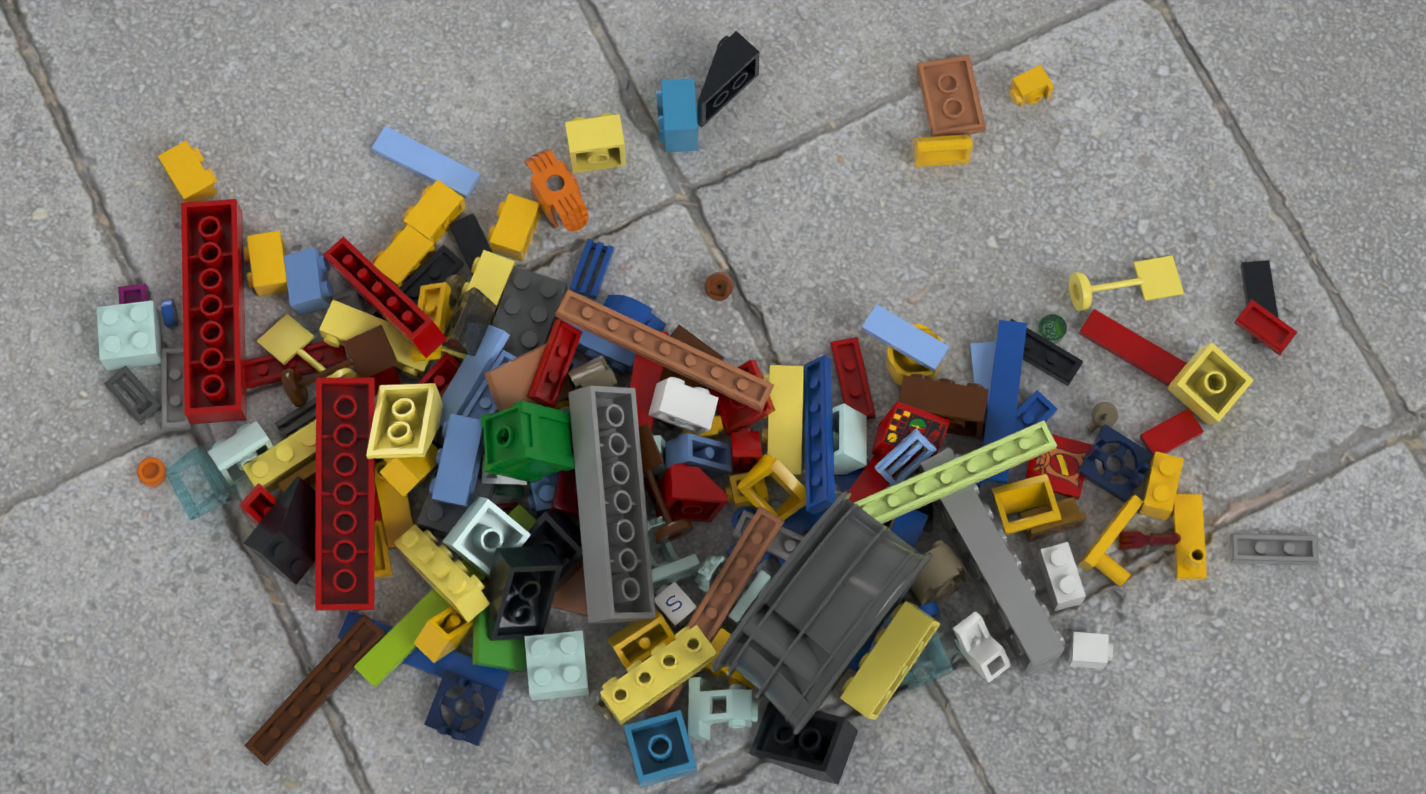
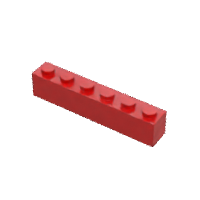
M344 236L323 254L334 270L425 358L447 340L434 321Z

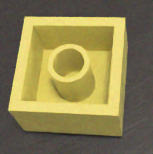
M604 113L596 118L586 119L584 117H577L569 122H565L573 174L627 166L620 114Z
M1211 342L1200 347L1166 389L1209 426L1220 422L1254 380Z

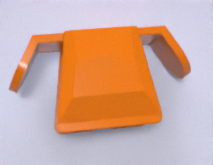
M550 149L542 150L527 158L524 163L534 175L531 177V192L536 201L540 203L541 209L555 228L559 227L554 212L555 209L563 226L568 231L574 232L582 229L588 222L589 214L581 199V191L577 180L568 171L563 161L558 162ZM559 176L564 184L563 188L559 191L550 190L547 187L549 178Z

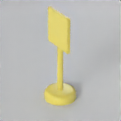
M1173 255L1134 262L1133 265L1137 278L1091 286L1085 274L1081 272L1072 273L1069 278V293L1073 306L1077 311L1087 310L1092 303V293L1140 285L1144 301L1183 295L1184 291Z
M288 314L282 317L256 341L283 365L298 354L317 371L321 372L326 369L303 350L315 338L314 335ZM342 368L326 378L359 377L351 368Z

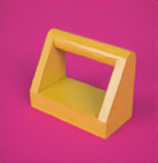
M969 135L913 138L912 141L915 167L969 164L973 142Z
M767 454L757 462L737 485V489L757 509L760 506L783 521L806 505V488L778 459ZM769 474L790 495L777 511L752 488L753 485Z
M1047 474L991 488L995 510L1005 535L1062 520ZM1046 504L1049 505L1051 510L1008 522L1006 516Z

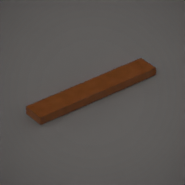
M363 614L244 746L268 766L355 670L354 666L386 633Z

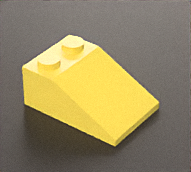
M435 383L379 386L366 454L368 459L425 457L440 427L443 402Z

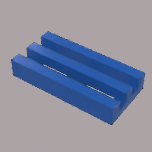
M588 239L571 282L570 290L596 299L614 253V247L610 245L607 247L604 246V243H594L593 240ZM593 249L595 252L582 287H578L589 255ZM601 252L606 253L592 291L587 290Z

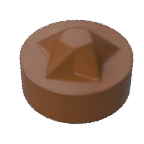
M724 272L713 273L705 282L706 294L716 301L727 299L734 289L732 278Z

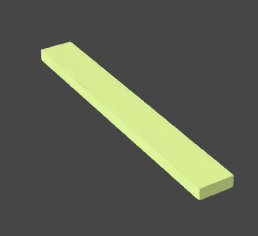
M1041 421L854 503L858 504L860 508L883 524L1056 449L1057 444L1045 421Z

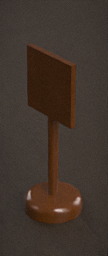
M382 325L343 342L350 359L306 379H303L295 369L289 368L282 371V384L291 402L296 407L306 404L308 401L306 386L316 382V378H325L339 369L354 365L359 378H368L399 364Z
M645 423L639 427L642 469L666 525L654 532V539L656 544H664L688 534L693 530V526L688 519L676 521L671 519L651 471L653 468L664 463L648 423Z

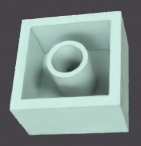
M153 301L97 307L99 356L101 363L107 371L122 369L125 366L134 368L161 364L160 312Z
M477 496L442 542L483 576L490 578V570L496 548L522 547L531 534L489 499Z
M583 630L524 636L529 694L532 701L590 695Z

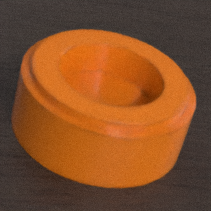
M149 457L142 460L138 465L137 476L145 486L156 487L165 481L167 469L160 459Z

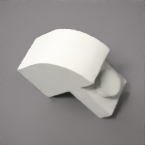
M976 611L953 628L957 637L954 641L960 652L976 672L988 683L1011 666L1004 648L990 636L983 618Z

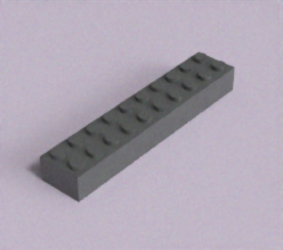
M515 266L513 267L491 325L504 330L510 335L502 350L519 357L547 343L555 320H559L558 317H555V314L568 290L566 282ZM483 455L472 502L477 496L487 498L492 502L498 484L482 483ZM429 491L417 524L423 532L428 529L433 536L445 539L468 508L433 500V494Z

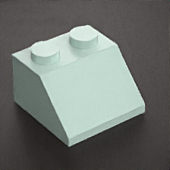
M843 403L832 408L835 475H846L867 466V416ZM802 422L801 472L806 474L805 423Z
M255 421L252 424L247 423L241 426L236 431V434L229 439L224 438L217 441L208 453L231 487L247 477L242 466L272 448L273 445L258 422Z

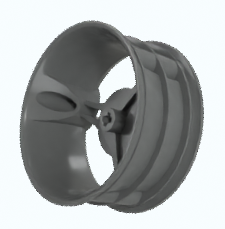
M848 490L843 492L827 509L788 557L734 630L711 667L714 673L723 667H730L726 674L728 677L735 671H738L759 689L756 695L757 699L761 698L764 694L785 717V721L789 722L793 727V734L796 736L849 670L848 666L854 656L877 633L933 556L930 552L928 554L920 553L916 548H913L889 530L887 526H884L860 508L858 504L852 502L849 499L851 493Z

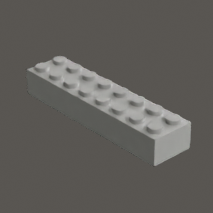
M587 386L569 392L588 623H630L656 618L635 388Z
M949 448L921 462L917 475L960 457V455H955L952 449ZM975 483L932 502L933 510L1028 677L1057 662L1065 649L1063 647L1065 640L1058 629L1054 630L1049 622L1051 617L1048 609L1043 603H1038L1034 596L1036 589L1029 578L1025 579L1021 573L1022 565L1015 553L1011 554L1006 546L1008 543L1007 538L1001 528L996 529L991 520L994 518L993 513L987 503L982 504L977 495L980 492Z

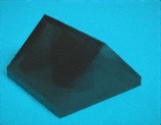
M473 287L459 297L444 331V336L447 340L442 344L443 349L476 356L497 307L479 289Z

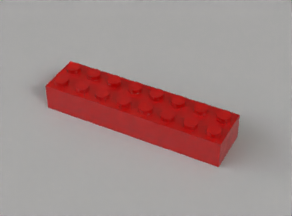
M237 199L181 203L184 415L190 424L247 420L242 209Z
M316 378V611L375 610V458L368 459L366 456L375 412V378Z

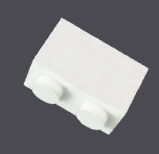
M669 377L657 383L649 416L696 434H701L711 429L718 397L710 395V391L705 388H692L684 385L685 382L675 377Z
M1065 542L1040 549L1037 561L1054 612L1082 604L1086 595L1069 543Z

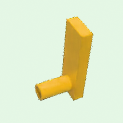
M447 282L422 285L418 307L434 321L444 334L445 327H451L453 324L450 322L453 309L449 305L451 288ZM411 345L410 357L414 362L440 359L442 345L427 358Z
M383 461L375 463V483L388 547L395 548L396 546L393 542L414 525L408 493L403 497L379 473L387 465Z
M1176 494L1173 506L1174 532L1181 536V541L1174 545L1176 580H1205L1207 578L1202 494Z
M1136 495L1130 497L1077 565L1086 572L1096 567L1121 587L1130 577L1131 573L1105 552L1144 501Z

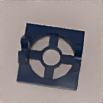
M1105 424L1101 427L1077 473L1125 503L1130 498L1134 488L1139 486L1144 480L1145 476L1143 474L1150 469L1151 465L1148 463L1153 454ZM1108 443L1119 444L1115 453L1106 454L1101 448ZM1127 449L1134 458L1135 471L1125 466L1123 456ZM1109 457H1116L1120 461L1121 467L1119 471L1113 472L1107 467V459ZM1096 459L1102 462L1104 469L1102 476H1100L1096 468ZM1122 474L1129 479L1122 484L1110 483L1112 476Z
M445 670L424 725L436 729L442 735H449L452 739L464 740L480 746L500 690ZM454 687H466L463 696L456 699L445 696ZM474 691L478 692L482 697L484 711L475 708L472 700ZM460 699H466L471 704V711L466 716H460L455 710V705ZM441 704L450 707L454 719L451 727L442 717ZM471 716L480 719L479 723L474 727L460 730L464 719Z

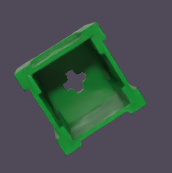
M521 400L514 403L511 408L495 414L488 413L481 416L485 446L484 472L535 483L541 481L542 477L555 472L575 469L574 454H572L570 433L572 432L570 413Z

